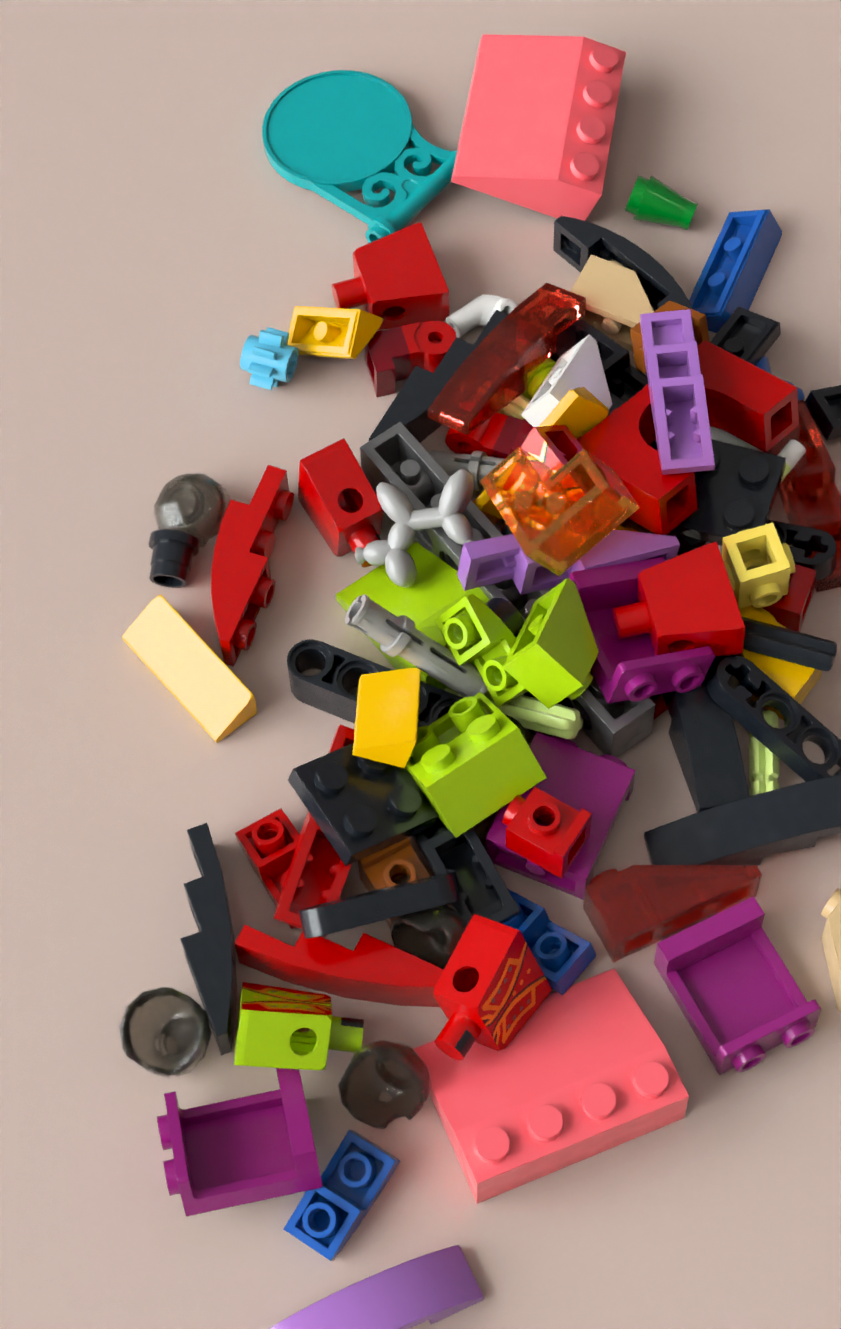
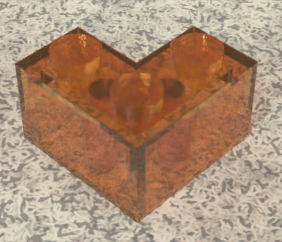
M518 447L480 480V483L527 557L558 576L563 574L640 508L615 470L584 448L554 474L550 467L521 447Z

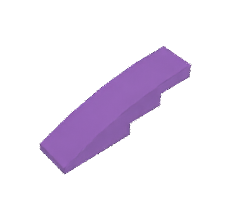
M691 309L640 314L646 374L662 475L715 470L704 379L700 371L697 341L694 339Z
M564 529L515 533L463 543L457 576L464 591L513 579L520 595L555 587L569 578L571 572L658 557H664L665 561L677 556L680 543L676 536L626 530Z

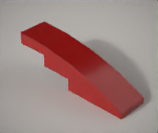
M340 724L336 729L328 753L352 744L354 742L355 730ZM309 811L307 812L273 918L300 929L303 928L299 910L340 899L351 864L348 866L344 865Z
M246 924L234 942L240 964L290 984L348 999L398 1006L440 1007L433 995L434 987L444 969L364 932L353 951L322 936L305 938L303 931L293 947Z

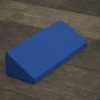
M770 209L729 212L689 299L693 310L706 314L708 331L718 333L737 307L749 310L782 237V230Z

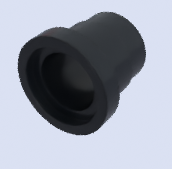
M162 529L151 532L149 547L153 551L150 563V581L169 588L185 587L191 570L192 558L199 552V539L191 534L177 530Z

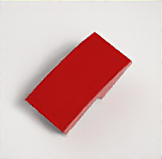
M282 808L235 833L238 843L276 907L300 836Z

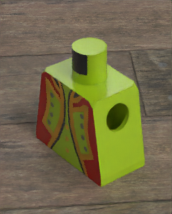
M242 982L234 1065L325 1070L328 1050L360 1053L364 1019L332 1016L331 997L325 994ZM300 1028H309V1029H311V1030L306 1031V1032L297 1031V1030L300 1029Z

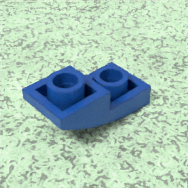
M509 890L520 910V914L502 924L520 930L551 988L564 995L597 956L592 944L551 922L545 908Z
M348 1130L321 1175L323 1187L305 1192L285 1225L284 1230L328 1260L333 1261L377 1200L399 1165L400 1160L356 1131Z

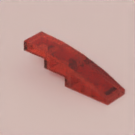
M549 283L544 284L511 311L475 348L428 409V418L468 435L527 391V374L557 352V335L586 314V297Z
M804 399L798 400L799 426L766 453L778 455L790 439L798 441L806 449L805 454L780 483L778 492L789 524L823 530L829 533L836 542L837 565L834 572L824 579L815 581V590L820 592L841 587V495L835 484L836 468ZM813 551L807 558H814L820 552Z

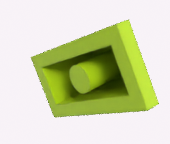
M565 579L533 603L502 667L548 709L566 697L571 700L576 699L587 689L593 679L590 670L599 653L578 589L571 579Z

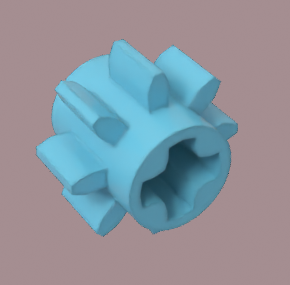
M267 327L266 331H260L259 337L250 335L247 338L241 353L240 368L252 373L250 385L272 390L273 386H279V381L290 382L296 370L299 351L297 347L287 344L289 333Z

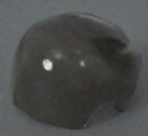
M206 474L179 475L166 483L154 505V516L158 529L186 532L199 539V547H205L208 540L218 535L231 497L221 484Z
M442 905L400 916L393 922L391 937L394 947L444 969L468 924L456 910L447 905Z
M160 987L141 992L126 1007L119 1027L122 1048L126 1056L147 1071L166 1078L171 1076L179 1077L191 1072L205 1057L212 1034L206 1011L201 1008L200 1004L190 996L170 987Z
M385 1040L374 1041L362 1046L353 1055L338 1084L343 1106L354 1119L375 1129H384L393 1120L400 1117H406L408 1120L413 1119L424 1106V1102L428 1099L432 1087L428 1068L420 1056L407 1044Z

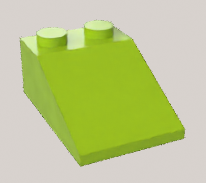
M418 542L413 543L407 550L412 556L417 569L415 583L411 587H400L394 584L389 579L384 564L335 594L337 602L346 612L359 595L365 594L372 601L397 617L406 615L415 622L416 629L448 649L450 648L435 619L467 595L474 594L483 603H487L490 600L479 587L464 591L457 576L458 571ZM367 636L395 670L417 668L399 655L390 657L380 649V643ZM421 670L420 681L443 690L448 687Z

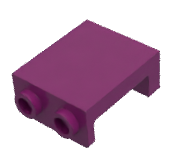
M664 557L574 571L569 576V579L576 584L599 651L591 672L608 704L625 700L642 701L651 695L672 691L680 693L691 691L701 686L715 658L711 646L655 656L648 633L619 639L612 609L639 602L637 596L638 574L644 569L664 562Z
M536 732L529 747L547 778L534 787L539 788L578 811H581L583 808L592 813L590 837L561 879L506 847V828L508 826L503 824L502 820L511 803L509 802L499 809L486 837V852L495 865L585 900L593 882L596 863L624 801H628L633 792L635 770L629 768L622 760L612 755L602 754L598 756L578 748L571 740L557 736L549 737ZM534 787L520 796L526 799ZM538 818L535 821L540 826H549Z
M754 896L658 942L656 947L654 965L719 1075L733 1068L737 1072L747 1071L766 1058L765 1052L783 1043L786 1048H791L806 1041L815 1033L814 1027H816L822 1010L816 999L807 1002L764 932L762 923L765 913Z
M276 1068L279 1090L189 1109H181L179 1107L176 1091L164 1093L167 1114L157 1116V1123L163 1150L172 1149L174 1158L163 1161L169 1195H181L186 1217L323 1187L299 1069Z

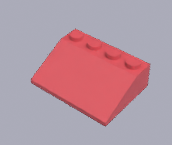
M483 34L479 42L451 182L557 219L560 216L585 221L602 196L626 52L584 36Z
M615 968L571 985L564 995L558 992L549 994L503 1050L496 1051L474 1042L465 1058L459 1061L443 1053L435 1045L434 1041L411 1049L413 1058L477 1204L681 1120L685 1117L689 1095L663 1042Z

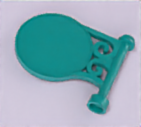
M335 70L305 77L287 87L274 99L265 114L262 125L265 153L275 171L290 183L317 193L368 224L366 238L369 243L403 229L451 182L457 150H444L426 141L415 129L409 106L401 93L385 80L371 74L351 70ZM432 162L441 165L433 174L426 176L432 170ZM413 163L414 174L405 168L408 164ZM384 188L379 194L374 193L376 190ZM362 189L363 200L366 204L345 192ZM389 189L395 193V197L391 202Z

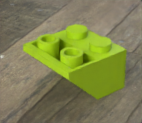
M481 691L474 696L465 697L455 702L447 714L429 726L418 727L416 744L405 766L439 815L438 818L456 838L511 802L517 795H522L547 778L520 729Z

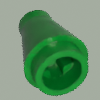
M652 175L650 179L638 176L625 211L634 214V220L676 226L688 230L698 204L686 199Z

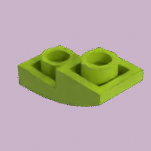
M474 594L465 596L435 619L458 665L461 666L472 661L474 662L497 708L513 702L528 691L502 668L516 637L502 620Z

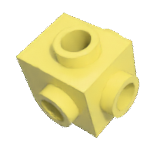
M773 522L723 537L722 559L739 609L751 605L755 608L767 607L788 594L790 574L795 573V563L788 544H781Z

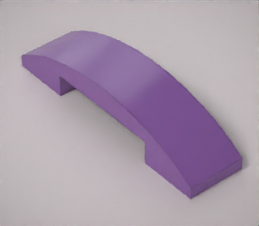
M456 1245L420 1256L365 1278L311 1304L269 1329H410L429 1320L430 1324H434L483 1301L484 1296L460 1246Z

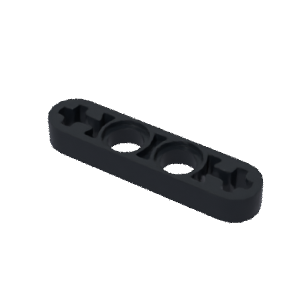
M731 655L726 656L711 670L707 677L706 687L715 703L805 782L831 777L827 772L836 764L840 769L834 776L841 774V740L755 664L745 657ZM732 675L740 681L735 689L727 683ZM756 693L759 698L752 705L748 704L747 701ZM770 706L777 709L783 715L785 721L784 728H775L769 725L763 717L762 708ZM810 741L817 744L824 753V763L817 764L810 761L804 754L803 742Z

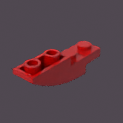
M271 465L267 466L249 505L230 499L214 548L211 569L213 614L223 661L225 664L233 667L241 650L248 651L253 643L257 628L255 619L260 608H268L272 601L276 582L274 579H271L268 559L272 554L276 535L274 531L279 520L285 521L288 518L294 501V493L289 491L287 470Z

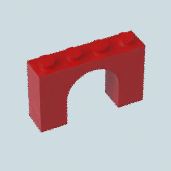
M706 340L697 346L711 427L724 430L766 453L799 426L798 391L796 386ZM646 384L641 391L622 406L613 410L608 417L577 440L621 496L619 501L611 508L655 534L667 535L698 509L694 472L662 475L658 451L650 446L656 439L649 388L648 384Z

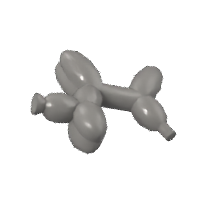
M465 469L458 470L450 476L443 487L439 506L419 510L414 509L407 495L397 486L385 482L379 483L376 488L377 499L384 512L395 523L390 529L388 540L372 541L365 548L356 547L355 557L357 563L360 565L367 561L370 565L375 566L385 564L389 579L397 586L408 588L415 583L417 575L415 562L407 552L414 541L417 530L443 527L447 536L457 544L463 545V543L473 542L470 522L462 514L472 498L474 489L473 475Z

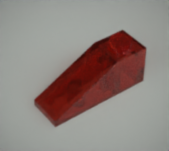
M632 865L619 872L617 869H609L596 875L589 882V886L585 887L583 909L614 963L750 897H756L762 874L757 866Z

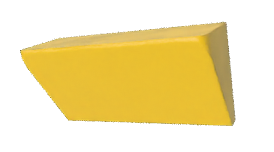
M295 306L287 344L297 347L299 355L356 359L380 328L383 318L359 309Z
M405 668L360 676L352 755L405 768L417 740L421 669Z

